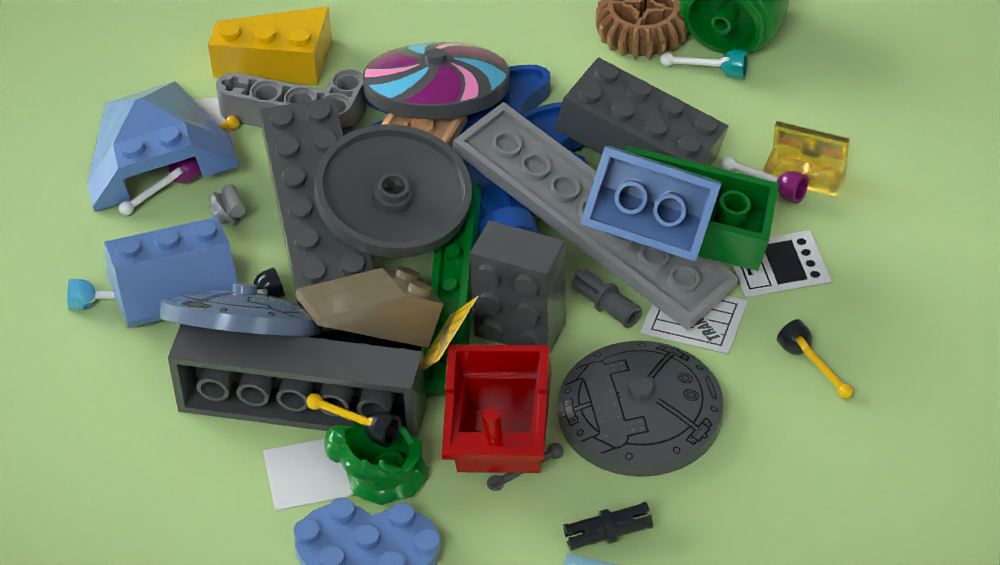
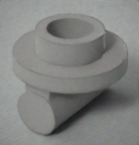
M233 184L225 185L220 194L213 192L209 195L212 202L208 206L214 217H218L220 223L223 224L227 221L234 225L238 222V217L244 215L245 207Z

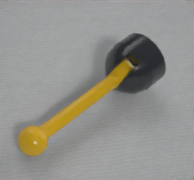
M795 319L786 324L780 330L776 339L781 347L792 355L804 353L837 388V394L840 398H850L853 394L852 386L848 383H843L810 348L813 338L809 328L800 319Z
M317 393L310 394L307 397V406L312 410L321 408L364 425L367 437L375 444L388 448L393 445L399 435L401 419L397 415L377 411L370 414L367 418L323 401L322 397Z

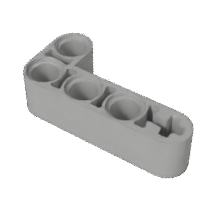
M352 69L337 72L332 77L326 90L241 73L225 74L216 82L221 116L224 119H227L229 116H236L241 124L261 128L260 109L335 97L341 127L353 126V130H356L367 107L363 91V75L359 71Z

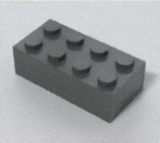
M598 57L563 98L555 130L600 154L603 153L604 147L607 145L624 151L627 145L711 166L718 157L729 125Z

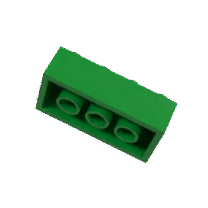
M626 145L625 151L722 182L698 256L755 271L759 270L770 238L779 183Z

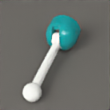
M731 50L725 53L720 60L676 57L666 52L661 55L660 62L665 67H669L672 64L720 67L727 77L745 79L748 53L747 50Z

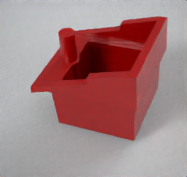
M449 345L445 385L446 399L442 460H454L457 472L541 473V463L544 461L552 376L549 345Z

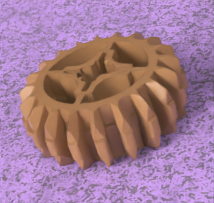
M601 0L596 8V28L601 37V43L608 44L610 51L619 50L621 56L632 54L634 59L638 56H646L650 60L652 55L657 54L661 56L666 50L675 52L677 45H683L685 38L689 35L679 10L680 0Z

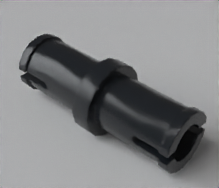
M645 501L641 502V504L610 512L609 509L599 511L598 516L570 524H563L565 538L569 537V541H567L569 550L573 551L576 548L605 540L610 544L617 542V537L653 528L652 516H645L650 511L648 504Z

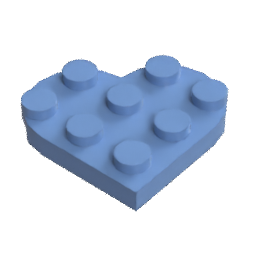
M337 498L330 504L313 510L294 526L296 557L301 565H437L436 559L440 553L439 532L429 518L420 512L414 511L413 507L407 503H397L390 509L370 515L362 508L354 506L350 499Z

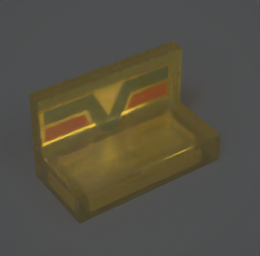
M776 121L773 149L764 166V172L779 177L787 171H797L808 176L809 190L836 196L847 171L850 138Z

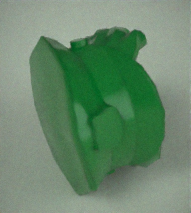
M354 422L349 427L335 425L329 428L324 440L327 457L335 463L341 462L343 468L347 471L346 473L354 496L384 505L395 500L413 497L426 482L428 466L422 458V442L417 436L409 434L402 424L396 441L388 448L370 441L366 435L365 426Z

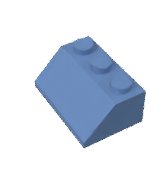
M607 145L604 147L580 224L696 262L722 182Z
M218 217L104 242L107 278L127 328L164 320L159 317L162 299L199 291L232 290L233 283H238L230 244Z

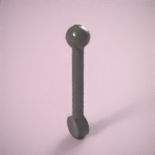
M559 443L549 445L548 450L544 453V461L542 463L550 458H560L564 452L562 445ZM507 473L503 476H491L487 480V486L492 491H499L505 483L524 473Z

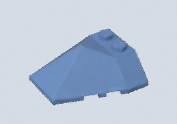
M176 81L106 102L87 181L94 211L118 205L123 201H131L125 178L191 157H196L203 178L239 167L230 137Z

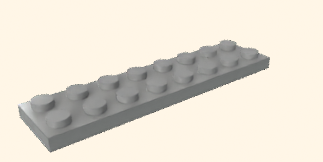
M502 102L453 140L452 149L462 159L687 331L736 288L739 278L715 260L698 256L695 262L581 225V218L597 171L505 102Z

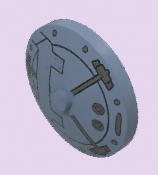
M233 283L232 290L199 291L161 300L159 317L174 323L265 335L315 336L322 334V326H318L303 306L285 299L257 293V285Z

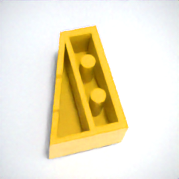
M329 6L216 21L208 43L213 77H221L228 73H241L286 83L318 86L332 40Z

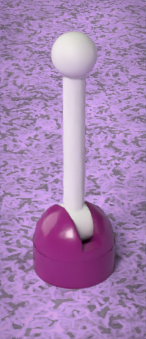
M727 156L722 160V167L725 170L732 171L735 169L760 179L779 183L778 194L787 201L798 204L807 192L809 178L800 172L787 171L777 177L737 163L736 159L732 156Z
M191 157L169 164V175L131 201L121 202L119 205L120 213L125 216L131 215L134 207L172 181L187 184L199 177L201 171L195 159Z

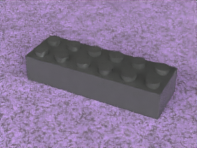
M335 97L260 109L263 139L295 294L298 288L374 270L371 255L351 247L335 236L323 222L315 204L314 184L318 164L326 150L343 136Z
M180 324L168 356L178 412L328 431L329 428L335 425L349 427L354 423V421L321 408L317 410L310 409L306 403L307 397L310 394L317 393L322 397L323 401L367 418L370 414L377 411L397 415L400 417L401 424L408 433L418 437L427 406L423 355L421 351L374 346L365 343L334 341L325 338L242 333Z

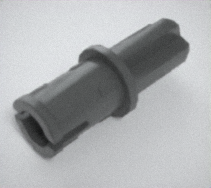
M587 269L578 270L575 273V277L571 281L572 287L592 301L594 308L598 312L605 311L625 328H631L638 322L642 314L641 307L619 293V288L615 284L605 283Z

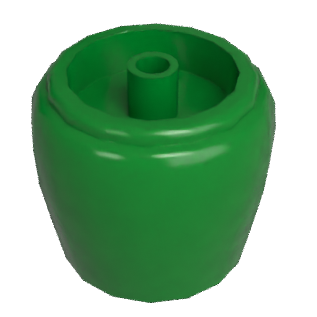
M680 0L679 10L687 30L697 42L709 50L721 54L731 50H747L749 55L765 48L778 32L785 18L789 0Z

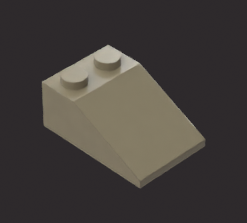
M398 266L397 270L386 268L374 269L298 288L295 294L297 300L318 326L429 348L444 304L433 292V287L424 283L420 278L419 272L403 266Z

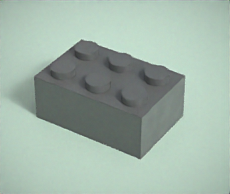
M488 220L470 252L472 298L474 299L478 296L473 304L475 336L506 345H549L551 353L566 324L565 240Z

